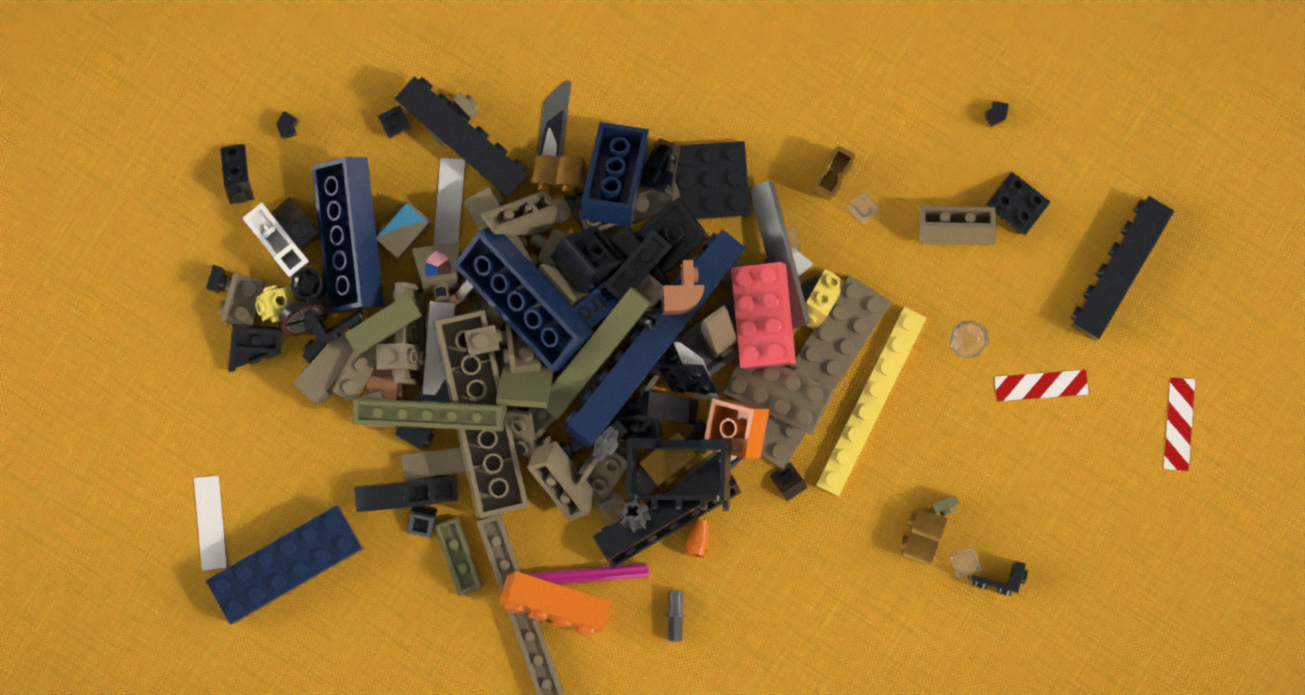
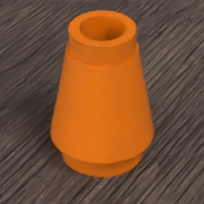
M694 520L684 545L686 555L705 558V554L708 552L707 521Z

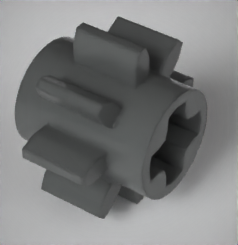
M637 499L628 504L624 502L623 511L618 512L620 518L623 519L621 521L623 528L630 526L633 533H635L636 529H646V521L651 520V516L647 513L649 508L646 503L640 506Z

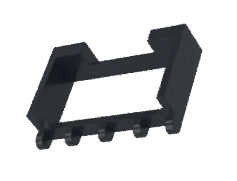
M627 438L626 499H629V503L633 502L634 499L651 500V509L658 510L659 500H676V510H682L683 501H700L701 511H707L708 501H723V511H729L731 440ZM638 449L721 451L720 496L637 494Z

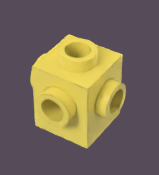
M277 285L263 289V293L256 297L255 305L257 313L262 317V321L272 320V323L280 322V313L296 300L291 286L278 289Z

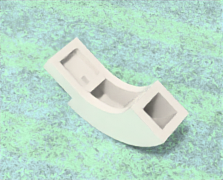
M260 203L242 218L289 277L309 262L263 203Z

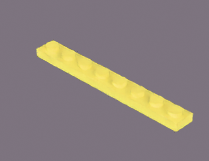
M906 307L903 308L816 484L817 487L839 497L926 317Z

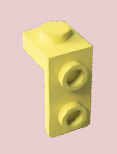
M827 269L824 270L810 296L805 301L810 323L806 326L813 330L828 316L845 283L844 280Z

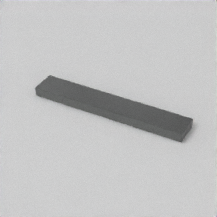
M768 180L750 188L749 191L768 263L781 262L786 264L792 329L794 330L809 324L810 319L774 181Z

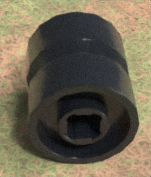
M309 267L300 268L291 277V290L302 301L307 302L306 298L321 299L325 294L324 278L315 269Z

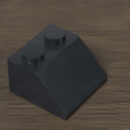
M596 226L564 236L550 256L558 268L565 273L581 293L601 285L626 261Z

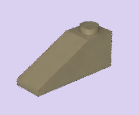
M544 190L481 213V218L493 234L534 235L554 227L558 207Z
M722 306L703 320L697 335L714 359L719 356L725 358L735 350L733 346L737 342L725 306Z

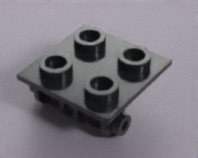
M1011 172L986 203V206L995 207L996 215L1001 216V221L1004 218L1007 221L1006 225L1010 223V226L1018 231V234L1022 233L1025 236L1051 202L1019 176Z
M671 350L667 352L664 363L656 364L673 392L680 394L692 392L702 395L719 393L705 367L697 364H682L677 351Z

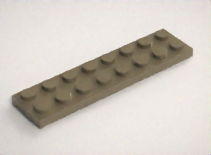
M850 275L842 286V291L828 316L814 329L795 358L796 364H792L789 368L833 390L836 389L891 304V301ZM768 415L761 456L779 468L784 469L806 435V432Z

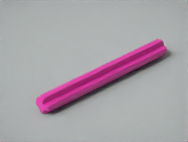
M647 564L616 566L613 569L611 567L530 573L527 575L560 585L647 577L649 571Z

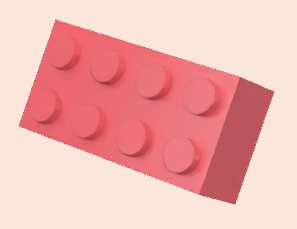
M775 262L731 268L740 368L748 370L796 364L786 264Z

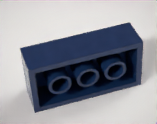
M599 122L581 201V219L631 227L648 151L649 129Z

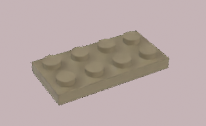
M395 282L393 301L395 302L403 296L410 294L422 316L397 331L393 343L425 346L426 294L421 285ZM392 370L394 383L412 386L423 385L424 371Z
M740 359L723 391L725 396L736 401L769 409V416L812 436L834 393L832 388L784 366L748 370L740 368Z

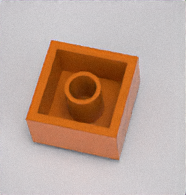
M712 398L704 439L731 440V455L744 459L760 458L769 409L729 398Z

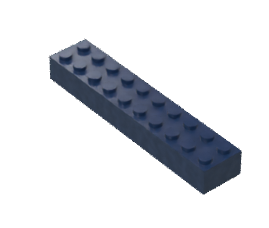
M723 229L718 235L713 232L702 248L705 252L703 254L698 252L692 259L694 267H698V282L694 283V285H704V292L698 304L685 314L662 315V300H660L656 306L659 310L657 312L654 310L650 312L658 316V325L655 326L653 331L643 327L642 332L638 329L635 331L626 344L629 347L628 350H620L611 363L613 369L610 371L606 368L596 382L598 388L596 390L591 388L582 399L580 404L583 407L580 411L575 408L566 419V434L587 450L591 448L671 346L673 340L678 337L746 249L745 246ZM681 274L673 285H681Z

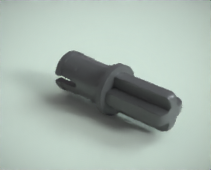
M668 592V614H665V617H668L667 639L671 642L682 640L683 617H685L683 615L684 592Z

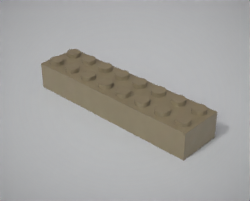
M477 310L433 320L450 402L497 405L496 397L500 376L494 351L469 356L464 334L466 330L488 326L485 310ZM504 405L503 431L457 429L476 516L484 518L529 507L506 405Z

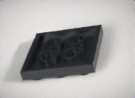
M745 141L679 146L681 150L675 183L677 184L681 200L697 220L750 216Z

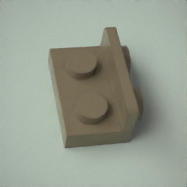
M235 272L233 277H228L225 291L228 292L226 302H221L218 315L221 316V321L228 324L254 325L257 315L256 297L263 293L266 282Z
M505 321L506 330L501 331L502 346H508V349H503L504 363L510 364L511 374L541 371L540 358L514 330H511V327Z

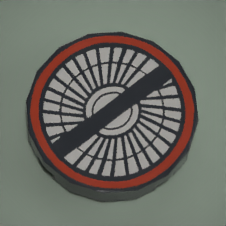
M306 298L307 302L301 303L299 300L288 305L279 315V326L282 332L290 336L308 333L303 325L305 322L304 316L305 313L312 309H315L324 323L328 316L324 302L317 298Z

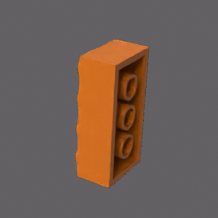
M515 571L506 576L498 604L504 605L505 611L515 614L526 612L529 613L528 618L542 621L543 619H548L552 621L551 625L563 629L574 627L576 628V633L590 636V634L595 635V633L604 630L612 601Z

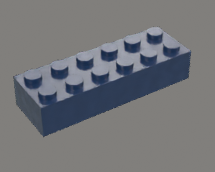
M342 157L312 165L328 314L354 313L359 309L368 310L384 306L368 158Z
M489 227L479 230L453 265L552 372L567 367L595 333V330L505 234H493Z
M336 505L206 580V583L229 624L233 625L364 550V547L342 508Z

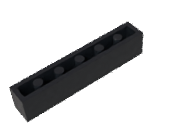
M414 76L395 97V100L508 198L528 176L524 172L527 167L518 159L510 160L506 156L508 151L498 142L493 145L487 140L489 134L480 126H477L476 129L468 123L470 118L460 109L455 112L449 106L452 102L442 93L437 96L430 89L433 85L421 76L420 79H417Z
M1151 196L1146 197L1144 201L1142 199L1138 201L1133 209V212L1136 213L1132 222L1127 220L1120 232L1123 234L1122 239L1119 243L1115 241L1108 252V255L1111 256L1107 264L1102 263L1097 270L1095 276L1099 278L1094 286L1089 284L1082 297L1086 298L1082 307L1077 305L1070 316L1073 320L1070 326L1095 341L1099 340L1174 213L1173 209Z
M720 462L710 464L703 472L688 477L684 483L675 488L667 489L662 495L720 496ZM732 474L730 476V499L741 493ZM650 500L645 502L649 508L647 513L651 516V520L646 521V529H636L635 533H633L630 526L623 528L621 524L623 519L620 518L619 521L611 526L601 528L593 538L611 569L722 505L723 501H708L707 511H701L700 501H683V509L676 510V500H659L658 510H652Z

